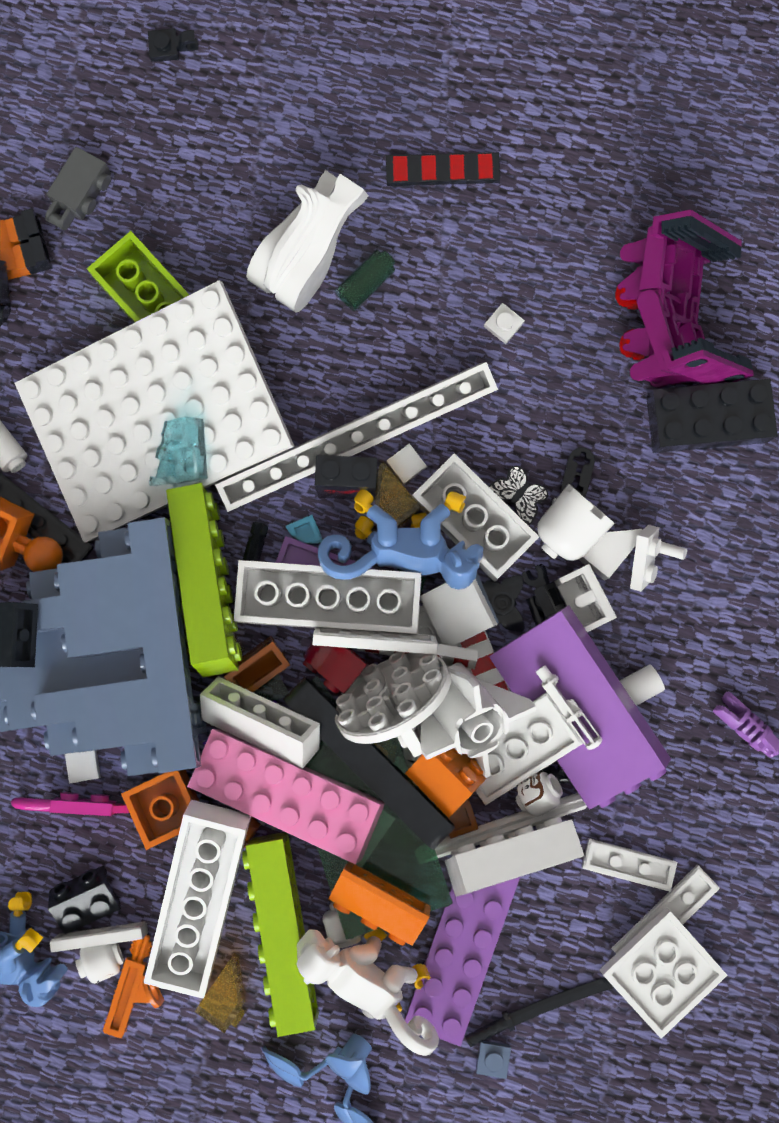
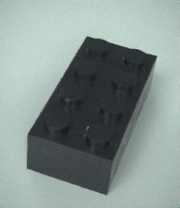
M771 379L653 389L646 397L653 453L762 444L778 437Z

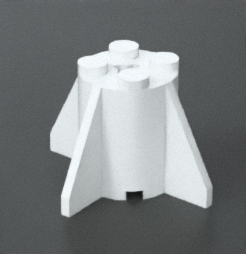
M455 663L448 667L451 674V684L446 697L439 707L421 722V753L428 760L455 748L459 754H467L469 758H475L483 771L484 777L487 778L491 776L488 753L496 749L500 744L497 739L501 736L502 732L505 735L507 734L510 722L537 711V708L529 698L477 679L462 663Z

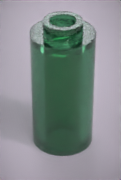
M375 250L335 289L336 295L355 312L395 272L393 266L395 264L394 259L384 250L382 252Z

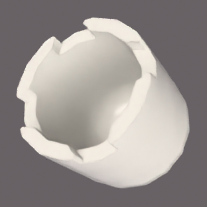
M568 484L538 522L537 531L539 537L544 542L541 548L549 556L555 559L559 555L566 560L574 561L583 557L615 523Z

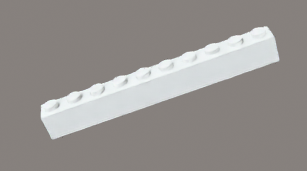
M487 362L479 363L216 483L215 486L227 512L315 473L316 455L353 456L498 390Z

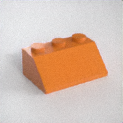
M349 861L329 897L334 902V908L348 915L350 912L362 917L360 922L373 930H377L380 927L389 933L388 937L392 941L402 946L405 943L413 946L430 917L431 906Z

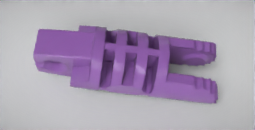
M726 692L722 700L729 709L723 705H717L713 713L732 730H735L743 740L747 741L758 752H763L769 758L779 755V739L773 734L771 728L764 724L758 716L752 713L732 693Z

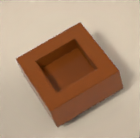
M467 799L449 817L456 827L449 834L450 839L479 829L470 801Z

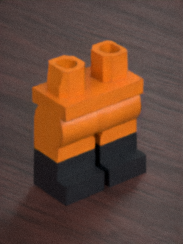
M32 208L21 211L22 215L0 220V260L6 261L8 280L53 269L47 246L44 243L45 239L40 220Z

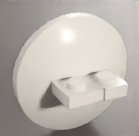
M395 652L388 660L378 665L370 664L366 666L361 673L362 675L353 683L350 689L337 698L336 710L340 715L337 716L336 714L335 722L342 735L355 743H377L398 737L403 748L408 747L415 758L422 754L420 748V723L428 718L446 697L451 684V674L443 659L435 654Z

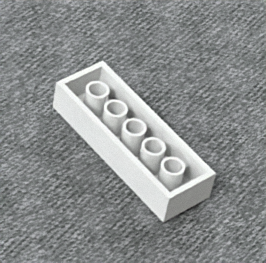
M238 560L234 621L237 623L417 634L421 573L369 569L356 578L341 580L327 575L321 566Z
M195 800L190 801L183 815L144 984L204 999L211 979L251 819L250 815Z

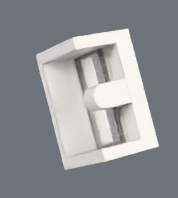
M590 564L554 581L566 606L569 605L587 632L617 618Z

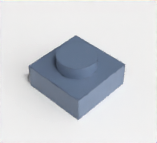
M490 1041L480 1042L476 1074L507 1079L511 1046Z

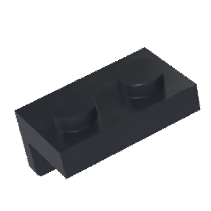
M104 866L90 869L68 882L59 883L49 891L48 910L64 934H68L121 909L119 898L107 881V870Z

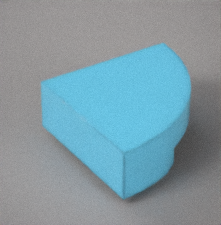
M313 515L285 526L296 540L298 539L306 544H319L323 540Z

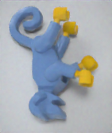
M362 489L354 497V508L360 514L367 512V517L360 516L356 521L355 535L359 539L367 538V543L371 545V551L355 563L346 566L337 565L330 559V551L338 548L340 550L338 552V561L346 563L351 557V544L345 536L330 535L325 537L319 545L318 561L323 571L335 579L348 580L356 578L377 564L379 567L391 566L406 572H418L421 575L440 572L445 582L451 588L459 590L467 588L476 579L477 569L483 557L484 549L479 544L471 545L468 549H465L464 541L449 549L440 532V524L450 516V510L458 513L463 511L466 496L451 491L447 495L445 503L439 504L428 515L425 512L412 515L411 528H397L396 520L378 505L372 506L374 497L370 492ZM373 522L377 524V531L372 532Z
M17 892L15 897L11 898L8 902L9 910L13 911L10 914L9 933L0 931V984L18 985V991L25 1004L31 1007H41L60 988L59 982L68 968L65 964L51 967V957L39 963L34 962V949L43 939V936L32 928L26 930L25 911L29 910L32 905V895L30 892Z

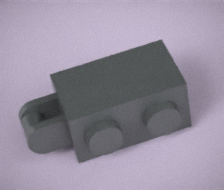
M75 146L46 193L52 204L46 212L45 220L65 231L69 228L75 217L83 221L86 214L90 215L96 207V198L100 191H105L111 182V172L106 163ZM61 210H64V214L62 216L59 215Z

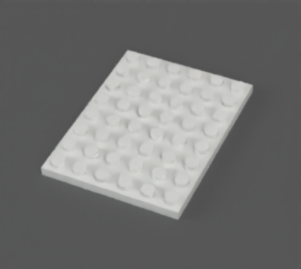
M217 281L15 382L81 538L85 543L98 539V532L122 528L128 525L129 522L137 521L168 506L167 489L202 483L204 488H207L294 447L232 302L221 281Z

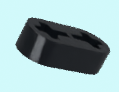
M579 447L570 453L564 470L560 493L566 488V485H571L574 477L579 478L577 487L582 489V492L579 493L583 497L586 496L595 464V457L589 449ZM580 454L585 455L584 460L589 463L588 465L585 464L581 468V472L578 473L576 472L578 463L573 461V458H578Z

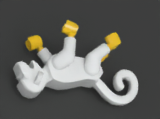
M380 927L377 930L370 928L363 937L367 940L366 944L345 948L341 951L340 947L334 945L329 937L324 939L318 930H308L297 943V967L307 985L309 983L322 984L327 981L328 986L339 997L360 1008L366 1017L377 1020L386 1018L392 1031L401 1043L418 1055H430L438 1047V1033L426 1018L414 1016L407 1024L400 1013L402 1011L400 1001L403 999L401 991L403 984L414 983L416 989H421L424 986L421 979L426 978L429 980L431 978L426 965L416 964L412 968L392 965L386 972L378 968L374 962L380 952L381 942L387 936Z

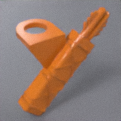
M146 935L143 939L132 941V948L129 949L132 957L125 959L121 969V975L103 1028L105 1034L117 1038L124 1036L129 1025L128 1022L135 1005L134 1003H150L154 1008H158L165 1001L159 987L144 984V972L146 971L147 963L143 962V959L150 956L149 952H151L150 948H152V942H149V935Z

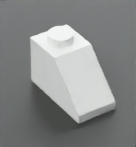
M642 529L606 532L578 560L585 565L590 564L594 573L603 580H607L636 546L637 535Z

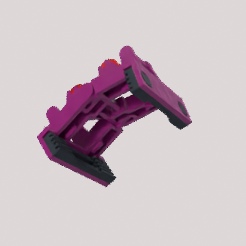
M693 210L654 216L653 225L648 228L647 238L634 243H628L620 250L622 260L634 262L640 266L618 284L615 298L619 305L627 309H639L645 328L631 329L623 334L619 343L620 351L624 356L633 360L644 359L631 367L630 376L636 381H648L657 388L687 382H694L700 385L738 382L754 376L751 359L739 354L735 357L714 348V343L705 340L702 327L698 325L697 321L704 264L710 263V261L717 262V260L741 258L742 241Z

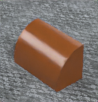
M270 636L242 656V661H238L239 671L224 673V678L231 683L254 692L290 666V662L273 637Z

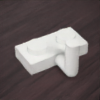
M647 525L637 535L630 589L641 592L649 583L654 582L658 567L654 565L655 557L659 553L684 560L687 548L662 542L661 539H658L660 527Z

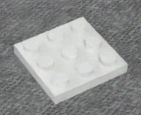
M667 907L600 969L603 976L660 1038L664 1037L727 976Z

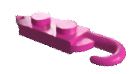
M63 792L60 793V797L52 800L16 797L11 801V805L14 808L27 811L100 816L129 813L126 804L109 800V795L91 794L90 799L79 798V793Z

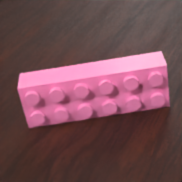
M221 729L211 730L201 754L202 766L195 768L187 786L354 864L362 860L385 806L383 801L308 767L301 769Z

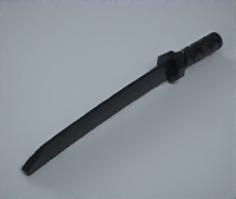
M604 977L570 988L509 1014L506 1010L502 1012L503 1017L465 1035V1038L471 1048L477 1043L506 1029H509L511 1032L515 1030L516 1025L585 997L613 989L614 987Z

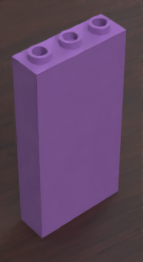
M569 605L489 656L511 691L529 698L531 701L546 693V690L541 685L542 680L536 673L538 669L546 665L552 674L558 676L559 680L556 686L565 699H574L592 726L602 737L601 744L595 749L588 750L583 743L557 760L589 810L597 805L604 808L615 801V796L624 791L626 795L630 794L641 786L640 782L647 778L654 781L667 772L666 767L671 760L670 756ZM583 715L580 716V720L593 738H597L598 736ZM573 721L572 724L586 744L590 742L576 721Z

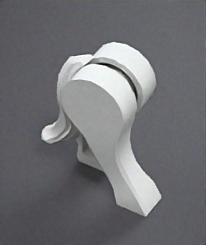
M325 170L314 189L304 185L296 186V193L302 202L264 238L254 253L247 269L246 277L248 281L266 293H276V300L294 312L301 311L321 286L332 262L337 238L344 222L368 197L363 188L342 174L335 177Z

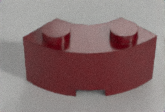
M312 642L303 653L305 658L303 665L315 674L317 672L325 678L323 684L335 694H338L339 691L345 694L369 664L351 648L313 645Z

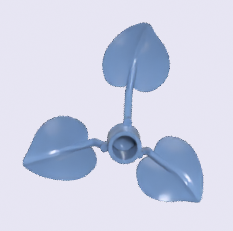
M352 1034L343 1049L337 1047L333 1054H328L325 1060L308 1072H301L290 1060L269 1051L266 1046L262 1047L267 1062L273 1071L284 1081L297 1087H302L304 1081H307L325 1066L329 1065L331 1070L342 1079H345V1082L348 1084L343 1104L336 1102L334 1105V1110L343 1123H373L367 1115L352 1107L350 1103L353 1089L362 1094H368L371 1090L370 1076L365 1059L371 1052L372 1047L363 1037Z

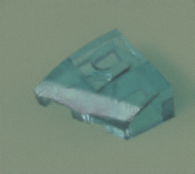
M185 416L165 421L161 433L162 441L157 448L155 458L160 459L156 477L150 476L149 486L171 485L208 479L204 420Z

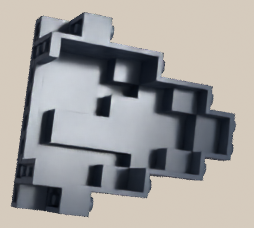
M164 517L129 522L128 528L98 532L99 540L95 541L97 559L57 564V569L29 572L30 580L26 582V590L31 600H24L23 603L38 604L35 667H0V732L46 725L47 731L44 732V745L46 750H49L50 756L124 746V751L121 752V764L123 770H127L128 776L155 772L166 773L202 766L198 734L207 732L206 722L201 719V704H194L171 522Z

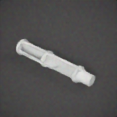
M546 665L542 666L536 671L542 680V687L549 694L588 750L595 749L601 744L602 737L592 726L574 699L566 700L556 686L559 680L558 676L552 674ZM583 715L598 736L597 738H593L580 720V716ZM573 721H576L590 742L586 744L573 726Z

